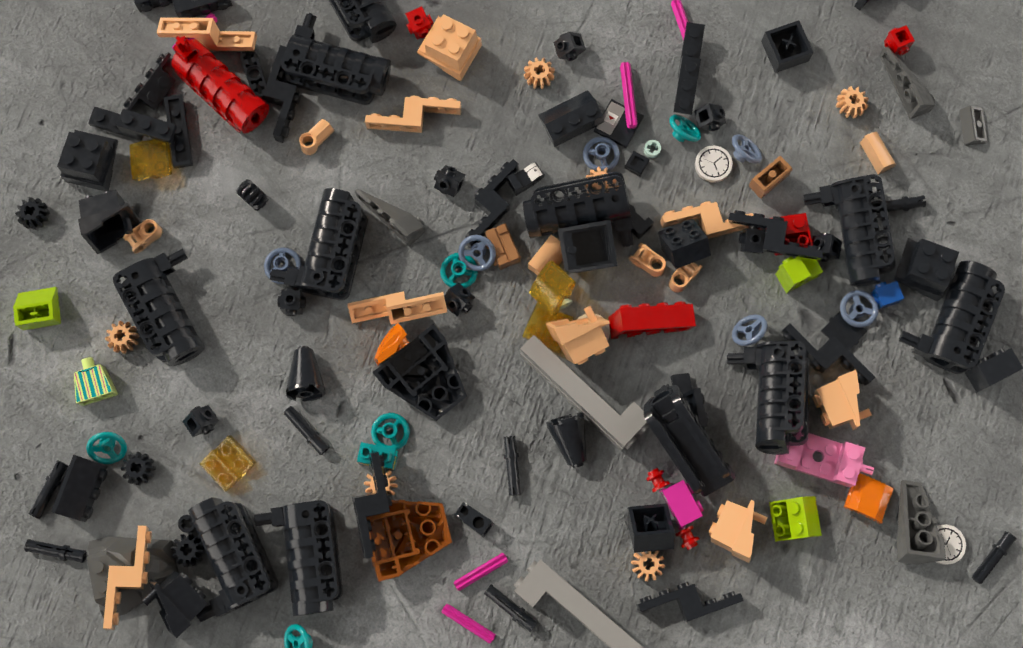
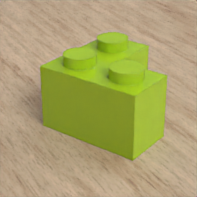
M791 256L782 261L783 264L778 267L779 270L775 275L787 294L819 277L823 270L817 260L801 258L800 256L793 259Z

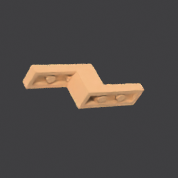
M160 18L157 29L159 37L179 36L181 38L185 36L186 38H195L209 51H254L257 40L256 32L220 31L213 18Z
M413 95L405 97L403 118L397 115L386 117L373 113L366 115L365 124L367 129L422 133L424 112L461 115V101L453 98L439 100L436 97H429L427 99Z
M711 201L701 203L700 206L694 208L693 206H687L678 212L674 210L665 212L660 220L661 226L664 228L682 223L685 220L698 219L701 229L708 239L749 228L746 225L729 223L728 219L723 223L717 202L711 203Z
M403 291L348 303L352 323L389 316L390 324H396L447 313L443 292L406 300Z
M138 526L134 566H109L103 629L115 630V625L119 624V613H116L117 604L121 603V592H118V590L144 589V584L148 582V572H145V567L150 561V551H147V545L151 543L152 531H149L147 526Z

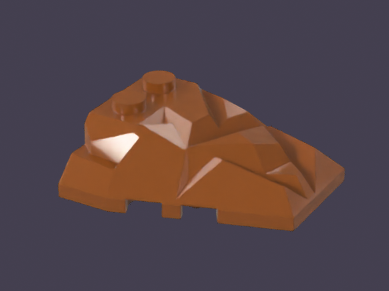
M391 500L390 512L366 517L367 520L370 519L372 531L369 532L370 540L374 539L376 551L373 552L374 557H371L378 582L399 577L404 572L452 543L443 503Z

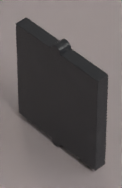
M840 311L834 318L831 317L829 319L830 322L821 330L829 339L835 336L848 350L857 345L861 337L867 332L863 327L859 328L849 325L843 319Z

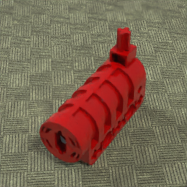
M177 36L176 45L173 47L176 53L171 62L177 75L237 132L249 133L256 129L268 115L269 105L259 96H256L250 87L243 84L237 75L230 72L225 64L217 60L214 54L199 40H188L185 36L181 38Z

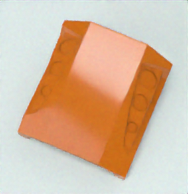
M399 323L387 333L379 345L374 357L377 365L409 344L406 338L407 333Z
M859 473L856 485L848 490L843 508L856 511L858 514L865 515V517L874 519L873 521L882 524L893 488Z

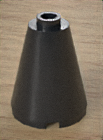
M299 346L293 354L286 396L296 401V398H302V401H314L322 398V394L325 395V387L313 349L308 346Z
M578 412L576 416L569 414L552 419L551 422H546L547 428L567 465H572V468L583 466V462L587 460L584 413Z

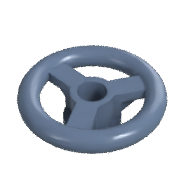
M740 134L732 137V144L735 148L733 155L738 161L742 163L748 161L753 164L761 162V152L749 138ZM737 140H741V141H742V145H741V146H739Z
M596 137L585 145L583 159L586 165L594 171H597V167H600L601 171H604L607 167L609 171L617 165L620 159V151L613 140L607 137ZM604 142L598 144L595 149H591V146L595 143ZM613 148L614 159L608 165L606 158L608 157L610 150ZM602 151V152H604L605 154H604V155H600L599 152ZM589 155L596 156L600 160L602 167L594 165L590 161Z
M468 236L459 246L458 254L460 261L464 262L466 268L470 270H486L495 261V247L484 236ZM480 241L474 243L470 250L465 249L469 242ZM485 245H487L490 250V258L487 262L484 259V255L487 251ZM465 256H472L479 261L480 265L477 266L469 263Z
M277 248L266 257L264 271L270 279V271H272V269L270 270V262L277 254L279 256L275 257L273 261V269L275 270L299 269L302 266L301 259L292 249ZM285 253L295 259L296 268L289 265ZM281 263H285L284 267H279ZM271 280L272 282L277 284H284L283 282Z
M851 291L841 301V315L851 326L867 327L878 316V304L874 297L866 291ZM859 296L867 298L873 309L866 308L860 302ZM850 298H853L854 304L850 306L848 315L846 304ZM856 307H859L861 312L856 311ZM864 314L871 315L868 320L863 322L853 320L861 318Z
M757 314L742 318L733 328V341L740 346H749L759 342L767 331L768 324L766 319ZM757 320L752 325L743 326L749 321ZM738 332L744 333L746 340H740Z

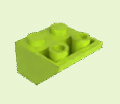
M52 287L18 293L13 306L15 326L24 331L61 324L58 288Z
M815 496L769 502L775 542L822 536Z

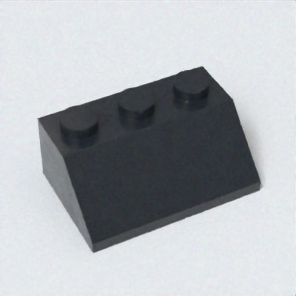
M588 90L538 115L554 147L604 123V116L596 100Z
M73 455L51 512L87 522V519H90L93 513V503L100 495V485L107 477L108 471L106 469L108 466Z

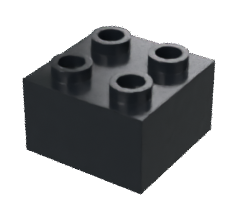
M799 20L766 31L761 40L775 73L809 62L814 53Z
M694 219L685 220L682 223L667 227L658 232L661 249L675 269L711 256L708 237Z
M1001 348L980 359L965 374L977 393L1022 370L1023 366L1012 348L1006 351Z
M667 503L628 507V526L634 553L674 549V528Z

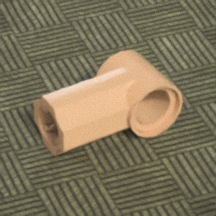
M321 119L309 132L300 136L299 142L304 154L313 155L316 153L318 146L334 132V129L326 120ZM306 142H313L310 146L304 145Z

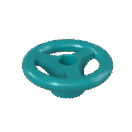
M677 114L670 117L669 123L674 130L672 135L680 142L685 140L697 142L700 140L701 133L692 121ZM675 120H678L680 122L678 126L675 123Z
M458 253L449 255L443 261L440 268L443 282L447 286L452 287L456 284L453 282L457 277L466 275L471 277L461 285L465 288L471 286L477 278L478 271L466 269L465 263L458 260ZM465 256L469 263L477 265L471 256ZM453 261L451 265L452 275L448 278L446 267L449 262ZM462 268V271L458 273L456 269Z
M386 413L379 416L374 421L371 429V436L375 445L396 450L402 448L407 443L410 435L408 422L396 413ZM386 419H396L394 423H386L383 427H378ZM402 424L404 436L398 443L395 436L398 432L397 428ZM392 428L394 432L388 435L387 430ZM377 433L383 434L385 438L390 439L392 445L383 444L378 439Z
M101 432L89 439L86 450L89 457L95 462L113 464L125 456L127 444L116 433ZM97 440H99V444L93 446V444ZM116 441L121 445V451L118 455L114 452ZM94 452H103L108 454L110 458H101Z
M292 624L287 628L284 636L285 648H291L290 642L293 644V648H312V637L301 625ZM297 630L301 635L297 637L292 632Z

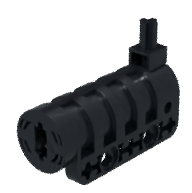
M306 13L303 25H297L295 33L290 37L281 61V66L286 74L288 83L296 85L298 88L362 105L370 104L374 95L382 96L389 81L391 60L314 40L316 35L313 27L317 16L312 13ZM312 80L317 83L315 85H308L307 81ZM345 89L350 91L351 93L349 95H345L342 93V90ZM367 93L368 96H366L365 99H362L361 95Z
M610 172L539 187L534 191L531 200L523 201L524 218L530 239L556 234L559 228L610 220L615 222L616 232L620 231L622 246L629 247L634 245L631 229H633L631 210L625 180L620 172ZM613 179L619 182L617 186L613 183ZM599 183L602 188L596 190L592 187V184ZM575 187H578V189L581 190V193H578L577 190H575ZM555 191H561L564 196L557 197ZM537 195H540L541 198H544V201H541L540 198H537Z
M183 249L169 256L162 253L155 258L143 259L117 272L113 277V283L148 351L160 361L167 362L169 366L186 363L197 357L204 350L199 336L167 278V275L175 272L173 266L188 259ZM124 277L126 280L122 284L119 283L121 282L120 278Z
M974 261L959 262L931 336L921 334L917 337L902 331L899 342L913 347L912 353L922 356L927 362L953 374L965 372L967 369L974 367L979 361L1005 293V286L1002 282L996 280L997 273L990 267ZM994 286H996V290L999 291L996 294H994L993 289H991Z
M322 500L270 508L271 512L254 514L255 526L272 524L273 527L284 526L293 616L334 611L333 601L338 600L342 596L343 585L333 507ZM327 526V533L325 535H322V528ZM327 547H330V551H327V553L324 554V550H327ZM328 566H331L333 569L332 573L327 576L326 569ZM327 580H334V582L327 584ZM334 588L335 591L329 594L328 590Z

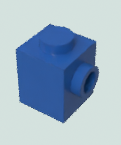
M897 281L889 284L886 282L877 284L876 288L871 292V295L878 304L879 310L898 304L904 299Z

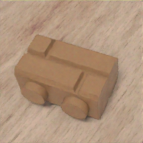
M779 156L751 180L749 187L762 199L786 179L793 169Z
M506 224L485 232V237L493 243L496 250L494 266L498 265L499 270H502L520 262L521 257Z

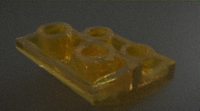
M153 139L129 145L132 180L140 181L150 177L158 179L172 175L169 143Z
M551 260L535 279L529 294L551 315H557L563 300L570 298L576 282Z
M537 302L522 337L529 340L535 335L547 348L560 353L561 348L553 340L546 323L562 319L573 321L574 318L556 311L553 307Z
M229 435L215 450H211L199 464L224 492H227L256 464V461Z

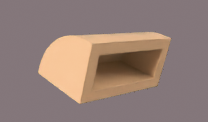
M878 132L865 135L860 145L877 174L879 175L895 167L896 163Z
M551 234L528 263V269L544 281L548 280L563 261L560 241Z

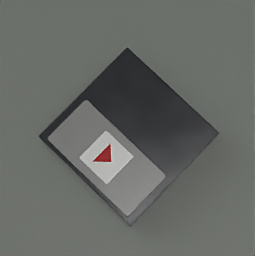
M611 99L603 113L604 123L597 125L594 132L627 148L644 115L636 112L637 127L629 129L626 123L625 106Z

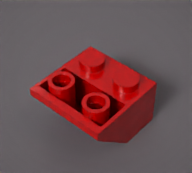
M806 213L781 216L784 218V221H788L785 245H788V242L800 244L799 247L807 248L808 245L813 246Z

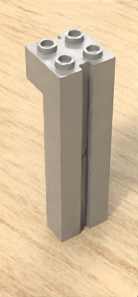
M535 335L520 348V357L579 412H583L584 417L620 451L624 448L628 450L637 440L635 436L637 434L641 436L649 428L644 418V411L635 402L619 415Z
M541 559L538 563L534 560L527 569L529 574L525 579L521 576L514 584V587H516L514 592L531 607H534L546 592L610 648H643Z

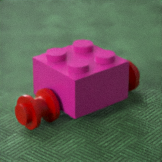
M656 468L648 472L649 477L646 480L652 481L654 485L652 492L660 490L659 492H661L665 502L668 504L679 526V530H681L675 534L676 537H681L683 540L681 547H686L689 550L697 546V541L700 538L694 537L691 532L694 528L693 525L685 528L686 524L703 516L701 512L704 509L699 500H694L692 496L693 490L684 480L666 489L664 487L671 483L663 479L664 470L659 471Z

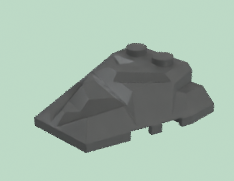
M108 536L89 541L87 563L94 599L99 604L103 618L109 566H134L137 538ZM152 539L151 543H148L147 551H150V561L145 567V572H148V581L153 579L160 584L174 571L178 573L176 558H172L174 551L171 550V547H173L172 540ZM149 582L144 584V589L118 590V592H121V603L117 604L116 613H119V616L127 614L137 605L144 603L142 599L152 591Z

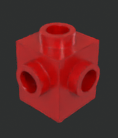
M421 6L405 13L409 24H406L410 35L414 34L417 40L425 38L434 24L430 14L426 16Z
M907 25L889 31L888 36L884 40V45L889 47L895 55L899 54L902 56L910 51V47L915 40Z

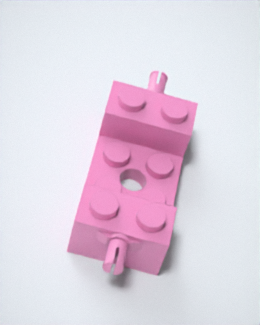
M801 431L795 435L797 440H800V437L803 436ZM808 433V440L805 444L789 446V454L776 455L774 464L849 488L856 485L860 472L872 475L874 467L863 464L865 447L849 442L842 444ZM815 451L822 454L821 462H816L813 459Z

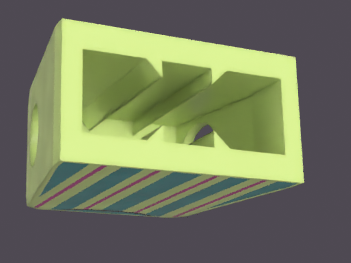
M93 357L81 360L83 370L74 373L77 404L85 406L118 395L111 377L104 366L101 364L95 366Z

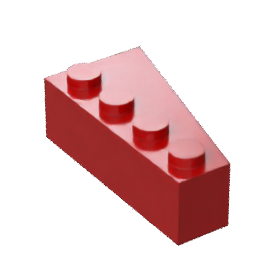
M685 301L676 302L674 305H668L667 302L658 303L656 306H650L649 303L640 304L638 307H632L630 304L622 305L608 317L611 339H618L621 334H627L628 338L635 337V335H640L643 332H646L647 335H654L660 333L661 330L664 333L689 331L696 326L693 304H686Z

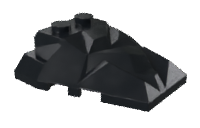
M434 324L372 372L384 388L436 421L467 397L453 357L449 351L446 338Z

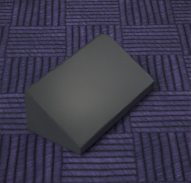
M969 105L960 109L964 144H986L987 135L983 108Z

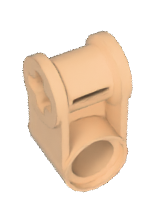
M146 219L132 229V234H125L123 238L130 243L134 253H139L161 237L162 228L154 220ZM155 226L154 231L148 233L149 228Z
M640 243L638 245L639 248L633 256L629 257V260L651 276H661L666 266L665 259L647 245ZM658 263L662 268L654 269L652 264Z
M693 262L678 268L669 281L670 289L673 292H682L703 266H698ZM674 279L682 280L683 284H676Z

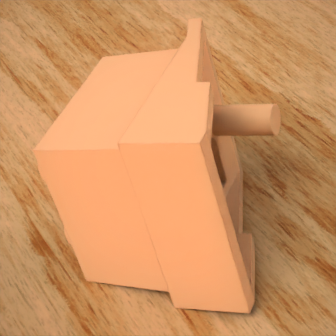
M443 14L442 17H437L417 54L461 81L482 46L481 38L477 36L475 29Z
M591 306L584 308L588 318L573 321L562 319L546 323L553 340L559 344L566 359L573 364H583L588 361V357L593 354L595 356L600 355L606 351L605 348L609 347L601 327L610 324L607 319L595 316Z
M856 370L837 377L835 381L816 389L814 392V397H812L816 408H821L822 415L820 417L824 426L828 425L829 429L850 423L852 430H856L860 426V420L872 416L869 408L859 412L857 394L860 391Z
M727 500L725 505L721 504L717 512V518H719L717 523L713 522L709 530L711 542L732 552V556L750 563L754 534L751 533L752 520L765 525L768 517L754 511L753 500L750 501L748 508Z

